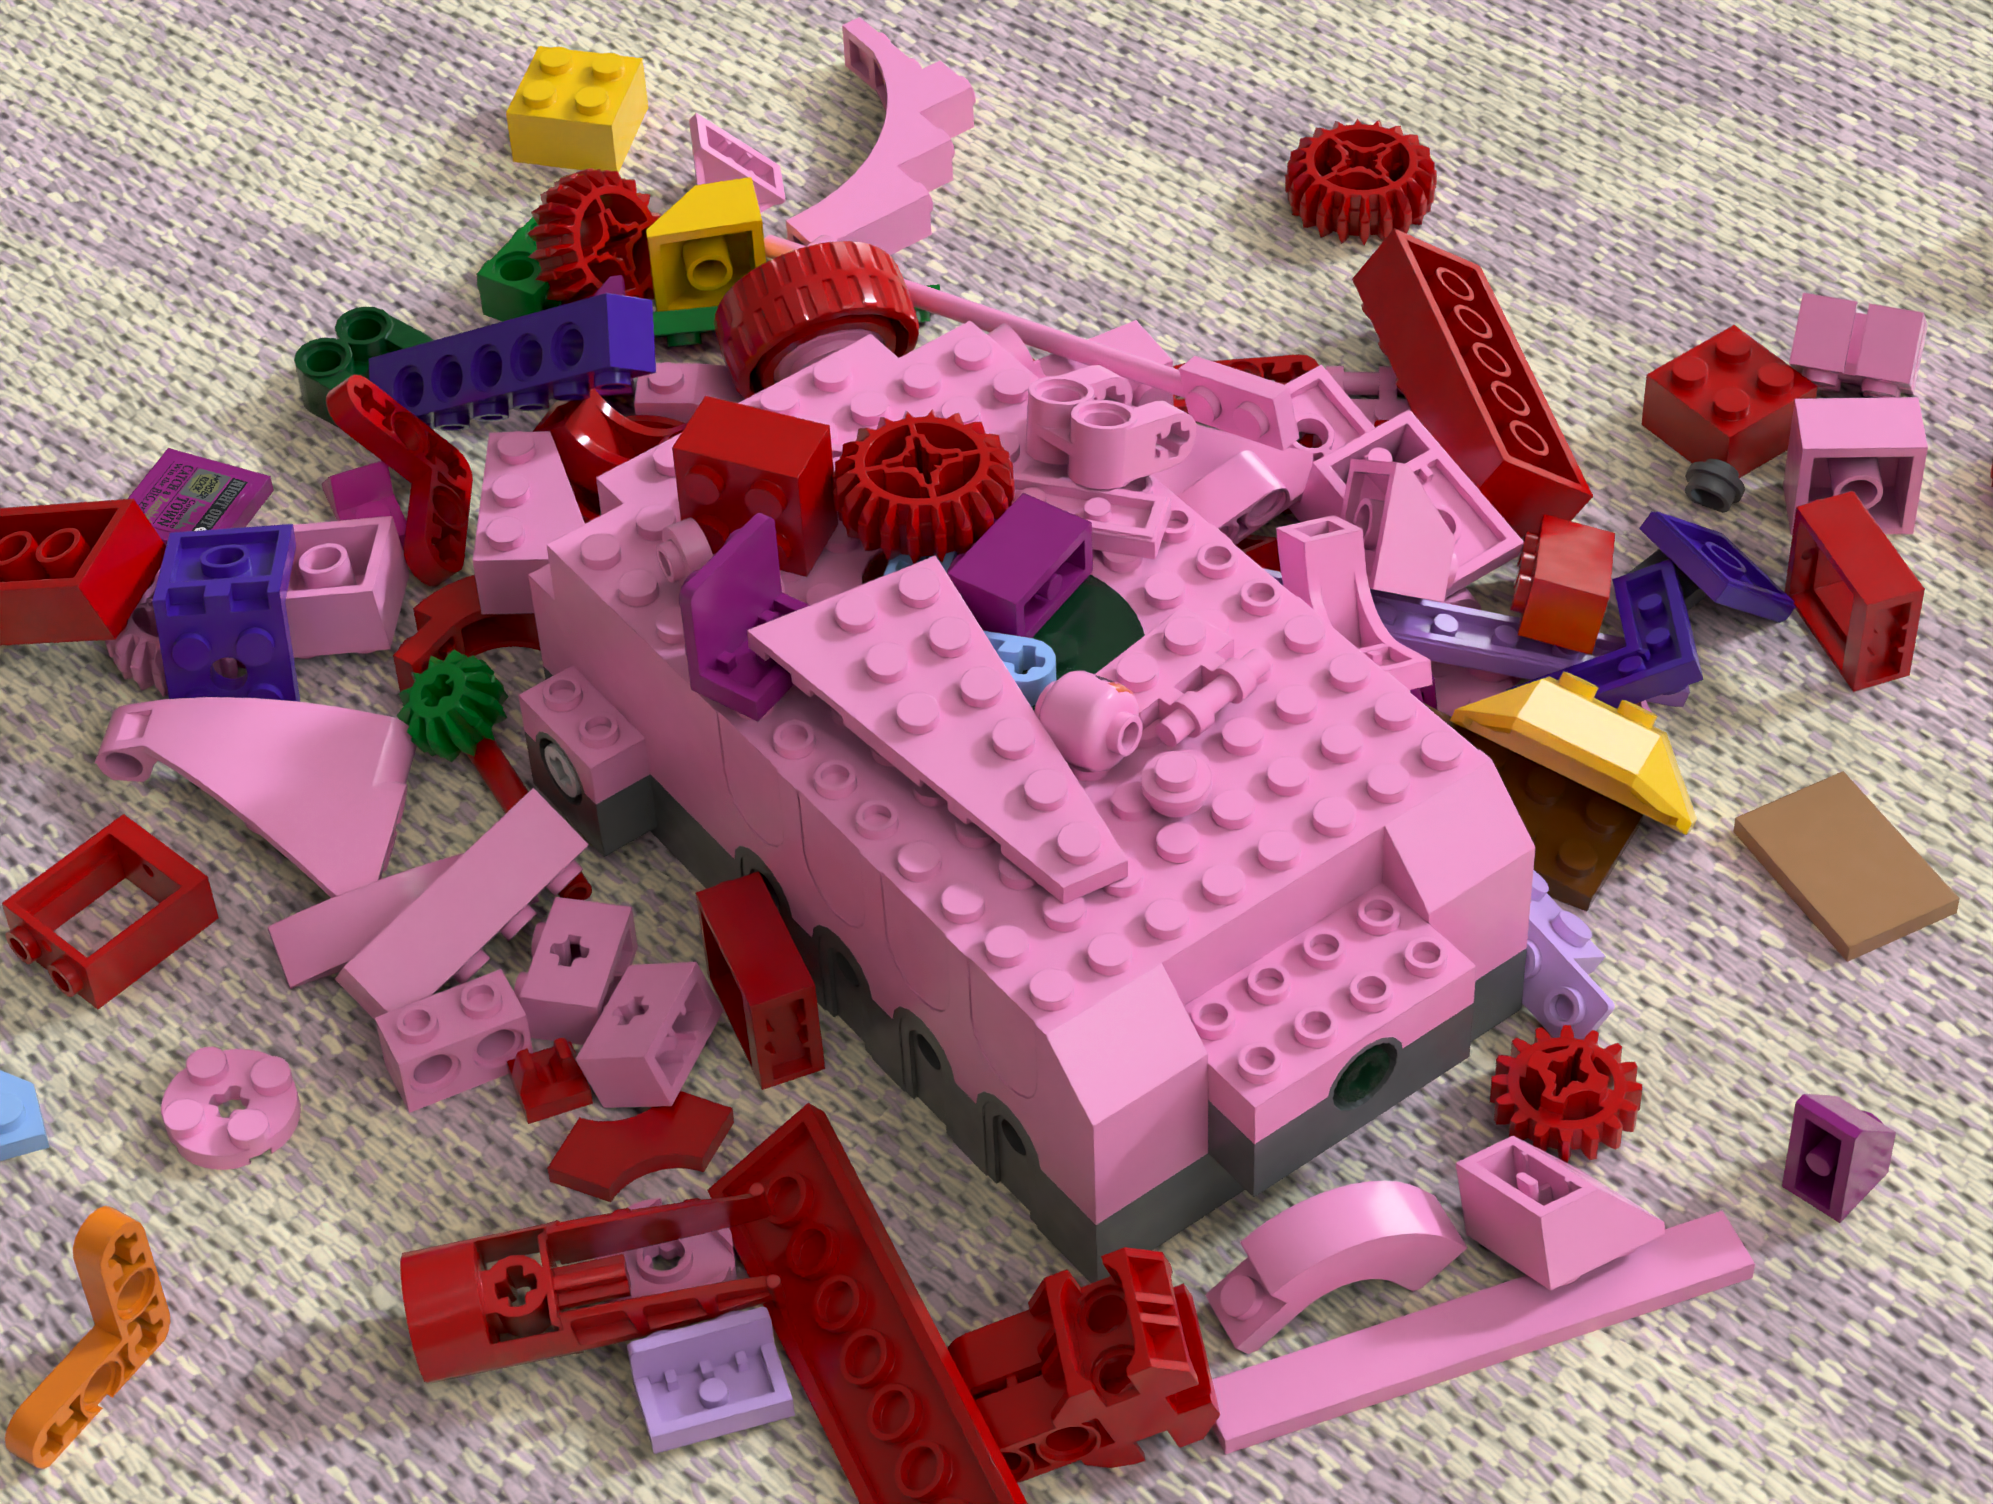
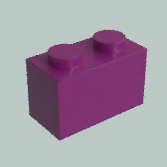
M1022 493L999 519L994 518V524L966 554H959L952 561L947 570V575L983 631L1032 638L1093 572L1092 522L1026 493Z

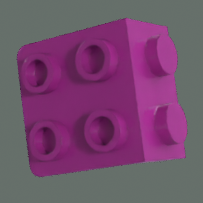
M757 513L741 529L733 531L725 541L724 546L700 570L693 571L686 578L679 593L685 654L687 656L691 690L757 722L794 684L792 683L791 674L771 657L765 661L748 647L747 630L810 606L782 593L775 521L773 518L762 513Z

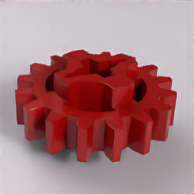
M1563 1025L1560 1037L1551 1038L1542 1027L1535 1029L1534 1044L1530 1045L1516 1037L1512 1040L1511 1055H1498L1496 1059L1495 1076H1491L1490 1102L1495 1104L1494 1121L1496 1125L1510 1124L1509 1137L1515 1136L1521 1140L1529 1138L1533 1141V1146L1543 1151H1546L1548 1147L1557 1149L1559 1159L1568 1163L1571 1157V1150L1581 1149L1589 1160L1597 1159L1598 1143L1602 1142L1616 1150L1621 1146L1622 1131L1633 1132L1636 1128L1637 1112L1640 1110L1642 1084L1636 1082L1638 1066L1636 1062L1621 1063L1622 1046L1619 1043L1609 1045L1604 1049L1599 1047V1032L1595 1030L1590 1031L1582 1040L1574 1038L1571 1025Z

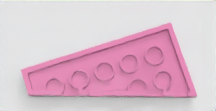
M936 556L747 630L748 647L765 661L771 657L791 674L792 683L809 697L816 694L842 715L843 725L919 787L927 784L948 802V810L963 823L968 825L973 822L1001 845V854L1061 903L1065 904L1128 877L1127 857Z

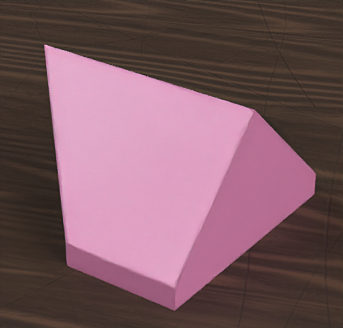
M695 113L689 119L696 185L752 177L760 213L773 205L783 204L786 201L780 165L699 114Z

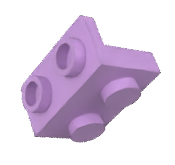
M759 1307L748 1311L728 1312L717 1319L677 1330H660L646 1338L632 1341L627 1345L633 1385L654 1454L795 1416L793 1398L774 1343L772 1321L766 1307Z

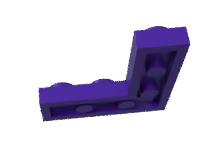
M1668 559L1612 579L1626 647L1506 689V691L1549 676L1559 681L1564 671L1598 687L1594 698L1618 709L1622 700L1636 704L1659 695L1678 693L1688 685L1704 680L1680 578L1673 561Z

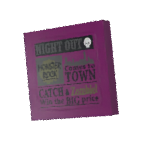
M168 448L128 499H134L162 541L167 545L169 533L246 527L274 489L271 476Z

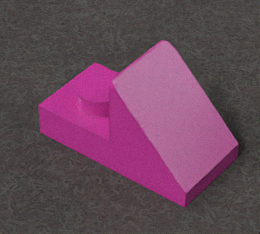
M383 461L371 463L332 475L322 483V489L337 521L393 516L402 550H404L407 521L394 496L389 466Z

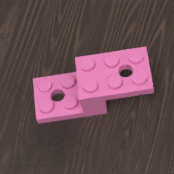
M1322 365L1285 384L1290 388L1298 433L1315 434L1324 444L1319 448H1307L1295 441L1289 446L1313 452V464L1302 499L1289 507L1300 522L1332 515L1341 517L1351 459L1409 464L1456 539L1453 553L1456 554L1458 561L1457 574L1451 588L1446 590L1445 598L1519 556L1524 541L1409 409L1375 428Z

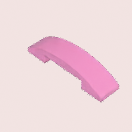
M464 853L377 880L325 900L268 926V932L289 988L292 989L340 972L349 961ZM538 896L529 905L538 903Z

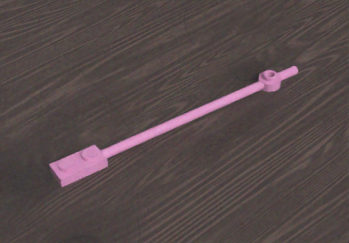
M768 235L764 238L766 257L771 259L806 247L774 235ZM821 235L807 246L836 242L838 240L829 235ZM904 279L913 306L961 323L971 321L981 330L991 332L1005 323L1017 333L1026 345L1088 366L1100 365L1121 377L1185 398L1188 413L1197 422L1282 451L1299 439L1289 386L1198 356L1192 357L1178 370Z

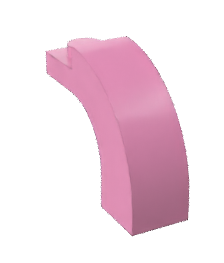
M1335 515L1276 528L1283 586L1296 597L1301 598L1320 614V617L1409 690L1433 685L1431 660L1396 641L1389 634L1377 613L1368 584L1363 529Z
M1397 1181L1355 1183L1303 1200L1277 1214L1251 1232L1240 1242L1248 1257L1205 1296L1235 1349L1250 1354L1258 1351L1311 1303L1341 1286L1361 1280L1383 1279L1394 1282L1411 1291H1416L1423 1288L1468 1247L1434 1195L1416 1186Z

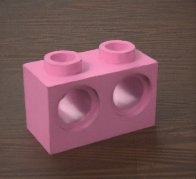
M502 969L375 1017L385 1066L409 1113L509 1074L506 1061L514 1059L518 1051L528 1048L529 1053H533L526 1013Z

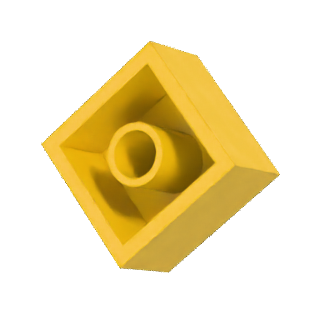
M538 46L506 111L513 162L575 170L593 168L594 170L601 169V171L619 172L649 108L643 58L620 56L615 53L569 50L564 47Z

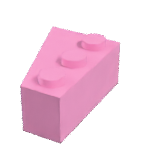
M550 431L489 432L473 553V566L482 614L535 613L528 574L549 564L546 544L585 524Z

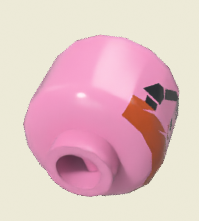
M1086 671L1068 672L1058 680L1051 682L1041 692L1035 705V714L1065 761L1093 772L1107 771L1113 768L1125 756L1130 755L1137 748L1142 736L1143 725L1139 717V706L1133 692L1120 683Z

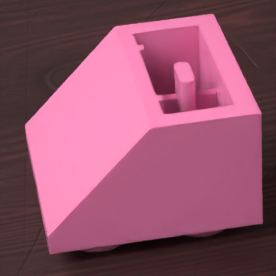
M1515 1136L1506 1138L1456 1162L1466 1235L1550 1291L1559 1286L1571 1284L1579 1279L1581 1275L1616 1258L1627 1256L1638 1247L1666 1234L1664 1221L1580 1169Z

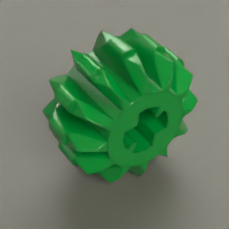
M453 650L444 661L431 656L428 669L422 674L411 672L414 684L411 688L398 693L404 707L397 714V717L406 725H409L407 733L412 737L411 741L422 752H427L432 757L438 755L440 758H445L452 763L461 751L475 757L477 744L484 738L495 740L492 727L507 719L502 705L509 696L505 692L503 684L494 676L495 672L482 659L478 660L474 655L467 657Z

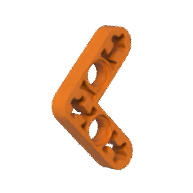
M110 1206L97 1208L86 1218L75 1237L72 1249L76 1269L95 1325L19 1406L7 1426L5 1446L8 1451L36 1468L45 1469L50 1467L103 1409L98 1406L106 1395L114 1397L165 1341L171 1323L170 1312L145 1229L139 1221Z

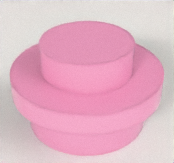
M1168 751L1151 758L1141 771V790L1143 795L1155 811L1168 817H1184L1195 813L1201 808L1212 789V772L1209 765L1199 756L1189 752Z

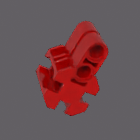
M1124 1247L1101 1256L1102 1262L1111 1276L1083 1287L1079 1286L1068 1269L1043 1278L1029 1300L1028 1310L967 1332L955 1338L948 1346L949 1353L1017 1483L1079 1460L1087 1466L1106 1468L1138 1464L1146 1461L1137 1441L1168 1431L1178 1447L1181 1448L1203 1440L1219 1418L1220 1411L1193 1296L1184 1283L1173 1287L1171 1279L1172 1267L1163 1252Z

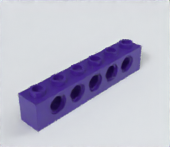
M604 293L369 358L370 381L430 428L440 431L469 429L470 420L472 419L478 421L505 420L509 418V410L511 409L517 411L545 410L549 408L550 399L559 401L590 398V389L594 388L604 391L628 389L631 387V379L656 373L652 300Z

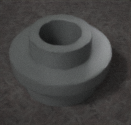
M1718 459L1694 462L1689 466L1685 475L1688 482L1685 488L1687 497L1696 504L1722 513L1729 511L1733 503L1739 502L1745 492V486L1738 478V471L1730 464Z

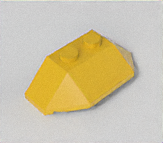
M1563 671L1559 681L1549 676L1454 710L1450 719L1451 722L1684 835L1691 832L1697 821L1666 732L1653 726L1658 716L1626 700H1622L1618 709L1594 698L1598 687L1586 680Z

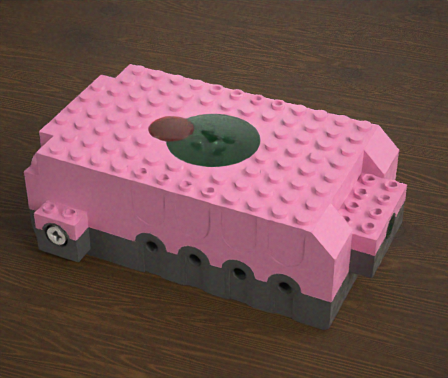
M971 321L900 358L872 334H869L739 402V404L830 425L831 443L840 445L856 441L858 429L860 428L876 430L880 417H885L894 422L901 420L905 411H908L913 417H925L933 409L937 417L945 419L955 413H960L964 425L972 422H982L986 434L999 435L1001 446L1004 450L1009 451L1010 461L1013 463V472L1072 481L1068 477V464L1055 465L1033 459L1026 453L1028 387L1039 378ZM680 434L596 477L601 516L546 544L549 564L528 574L545 674V681L518 695L533 784L603 857L650 831L706 889L716 886L721 882L734 880L759 871L812 977L816 988L817 1003L833 1017L838 1015L865 1042V1050L872 1056V1059L913 1099L918 1097L946 1125V1133L953 1139V1142L986 1176H989L996 1184L1001 1181L1030 1211V1219L1037 1225V1229L1090 1283L1111 1276L1103 1265L1101 1256L1124 1247L1152 1251L1244 1190L1253 1197L1259 1195L1470 1057L1471 1042L1522 1008L1535 845L1492 759L1463 738L1412 695L1408 688L1389 672H1385L1323 620L1320 614L1301 598L1292 594L1235 546L1233 541L1213 524H1209L1152 475L1133 480L1118 489L1171 497V515L1156 559L1092 549L1093 572L1032 637L1046 643L1056 655V680L1072 671H1086L1096 674L1182 606L1234 638V658L1240 659L1250 650L1258 649L1266 655L1271 667L1266 674L1257 680V688L1252 694L1239 704L1229 702L1214 714V724L1196 738L1187 736L1174 747L1165 745L1156 733V725L1162 721L1161 718H1158L1142 731L1137 748L1107 771L1093 772L1066 762L1127 857L1128 877L1065 904L1061 903L1001 854V845L976 824L971 822L966 825L948 810V802L927 784L919 787L844 726L842 715L816 694L809 697L797 686L793 685L757 722L691 690L687 656L685 654L681 608L679 605V593L682 585L679 581L673 583L668 581L660 567L656 554V546L663 543V528L681 521L672 447ZM838 518V526L808 577L781 570L780 577L784 583L787 595L812 605L883 577L889 561H887L882 548L874 551H865L860 539L848 537L846 527ZM1023 670L1022 674H1027L1028 670ZM1201 684L1193 691L1197 693L1205 686ZM1168 751H1185L1199 756L1209 765L1212 772V789L1199 810L1184 817H1168L1158 813L1151 807L1141 790V771L1144 765L1154 756Z

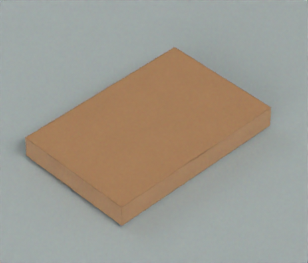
M1844 771L1735 817L1733 831L1735 835L1847 962L1957 913L1960 898Z

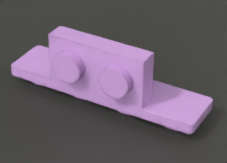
M1533 870L1522 1004L1553 1038L1560 1037L1563 1025H1571L1574 1038L1583 1040L1590 1031H1597L1615 1008L1614 1002L1588 975L1598 967L1606 956L1590 940L1592 932L1589 927L1576 915L1563 911L1547 894L1549 887L1546 881Z

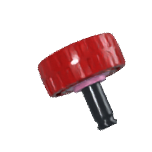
M836 241L810 245L782 254L761 264L739 279L726 292L718 305L714 320L715 332L724 362L737 392L744 399L755 395L869 334H872L898 358L914 350L919 336V322L912 299L894 259L877 246L855 241Z

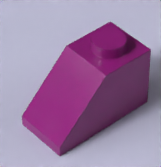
M1803 1094L1795 1102L1782 1187L1838 1223H1841L1889 1172L1896 1132L1885 1126L1872 1113L1859 1110L1838 1096Z

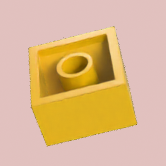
M752 177L695 185L646 230L656 312L718 306L726 292L739 279L766 262L763 223Z

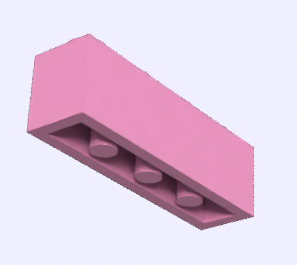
M532 788L349 961L335 980L374 1020L375 1017L435 995L452 977L459 984L466 983L489 961L490 957L482 949L499 932L508 941L511 940L537 914L529 904L545 888L556 896L583 870L575 859L589 844Z

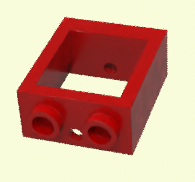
M1854 491L1797 506L1784 590L1794 601L1793 604L1796 606V611L1853 692L1909 676L1925 588Z
M125 814L118 817L2 902L10 929L5 935L6 940L17 957L29 965L36 961L48 970L52 981L61 992L68 997L78 994L97 1010L219 919L208 876ZM125 878L159 903L89 957L84 956L53 932Z
M759 871L695 892L708 978L761 1089L764 1090L824 1070L825 1062L815 984Z

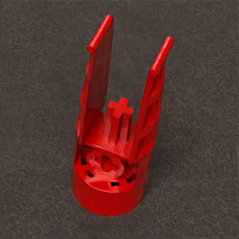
M753 1183L749 1189L750 1194L702 1200L693 1198L686 1199L680 1203L632 1210L629 1208L617 1209L612 1213L563 1222L556 1220L546 1224L402 1253L400 1276L405 1314L414 1355L424 1382L430 1384L556 1357L584 1353L585 1350L637 1338L643 1339L660 1330H672L706 1320H714L725 1313L740 1311L773 1301L774 1306L778 1309L785 1308L788 1301L778 1275L771 1274L652 1294L564 1312L565 1309L631 1296V1282L624 1254L557 1267L556 1261L560 1260L561 1265L701 1235L767 1218L771 1214V1209L763 1185L761 1183ZM540 1252L542 1266L535 1259L525 1255ZM498 1261L488 1270L486 1263ZM530 1287L531 1290L526 1292L525 1295L526 1304L514 1307L512 1303L517 1301V1289ZM552 1325L554 1331L544 1333ZM509 1333L519 1337V1339L501 1342L500 1334Z

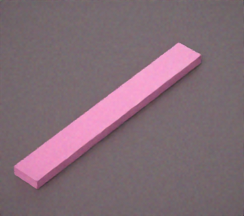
M1722 1210L1665 1229L1666 1234L1638 1247L1633 1253L1616 1258L1581 1275L1575 1282L1559 1286L1551 1291L1528 1275L1214 1378L1212 1381L1220 1416L1212 1428L1226 1455L1753 1278L1755 1263Z

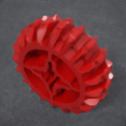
M1358 118L1354 125L1345 126L1339 121H1335L1332 130L1315 128L1313 137L1300 138L1298 148L1291 151L1290 160L1287 163V174L1285 175V192L1288 193L1292 215L1302 218L1303 228L1316 226L1320 238L1331 234L1333 231L1337 232L1341 244L1349 238V235L1359 236L1364 246L1370 235H1377L1384 241L1393 229L1407 234L1411 224L1422 225L1426 212H1431L1437 185V171L1435 170V162L1430 157V148L1419 144L1418 135H1403L1401 126H1394L1389 129L1384 128L1380 120L1376 121L1373 125L1362 124Z
M590 168L561 177L559 181L554 182V187L540 194L543 205H539L537 209L531 212L539 226L534 227L527 235L537 245V249L529 258L538 260L541 267V272L535 280L548 282L550 285L547 299L561 301V305L590 298L596 294L610 276L622 275L626 296L654 300L646 230L659 219L661 214L649 211L650 194L637 193L635 179H621L618 171H601V169L594 170Z
M933 409L925 417H913L908 411H905L903 418L894 422L885 417H880L876 430L869 428L858 429L856 441L843 444L842 455L839 460L835 461V471L832 475L835 511H838L839 521H842V524L846 527L848 537L860 539L865 551H874L882 548L887 561L903 554L909 555L913 564L921 556H936L942 563L946 553L955 551L959 554H966L971 545L976 543L994 524V518L999 519L1012 505V501L1015 500L1013 463L1010 461L1009 451L1004 450L1001 446L999 435L986 434L982 422H972L964 425L960 413H955L945 419L937 417Z

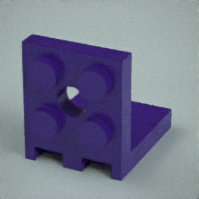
M293 524L169 533L152 600L169 699L234 697L301 702L285 604L296 550ZM221 658H234L244 664L247 673L236 679L225 678L215 671L213 663Z

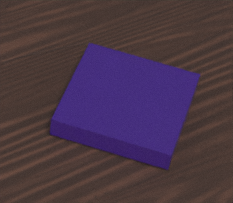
M1651 511L1639 529L1715 603L1779 623L1787 620L1796 608L1793 604L1794 601L1723 533L1658 511L1656 513Z

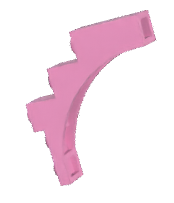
M858 17L842 25L845 66L877 92L886 112L885 122L879 139L870 155L855 174L822 201L786 220L787 239L807 246L819 236L829 235L838 241L868 243L892 255L932 235L930 213L933 211V202L929 192L953 181L952 158L955 155V150L951 138L974 127L973 106L975 105L976 97L970 82L965 77L957 75L942 61H937L922 69L915 59L909 58L894 46L884 33L877 32L862 18Z

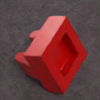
M565 1038L555 1039L553 1047L534 1053H529L528 1048L520 1050L514 1059L506 1061L509 1077L528 1124L593 1104L590 1086L575 1060L577 1055L572 1042H568Z

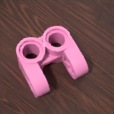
M1093 365L1059 376L1040 378L1031 383L1028 387L1025 448L1026 453L1038 461L1055 465L1068 464V477L1078 485L1092 489H1115L1123 487L1133 480L1180 464L1190 454L1195 444L1197 425L1191 415L1165 401H1154L1131 408L1133 395L1132 387L1128 380L1100 365Z

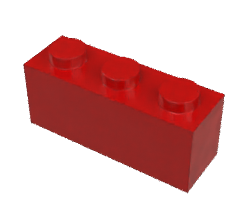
M1543 514L1538 534L1526 531L1523 540L1524 544L1517 562L1518 571L1513 588L1515 591L1510 610L1521 613L1518 635L1592 655L1610 597L1615 533Z

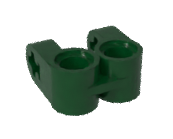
M363 306L347 311L336 321V338L311 340L302 345L295 354L294 362L304 407L310 413L338 427L326 406V396L330 390L354 374L362 375L370 380L369 358L434 340L425 333L390 316L383 309Z

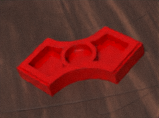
M680 1091L672 1106L652 1107L630 1118L615 1121H595L579 1117L547 1167L549 1180L552 1183L612 1202L624 1187L652 1172L676 1168L704 1172L734 1124L733 1108Z

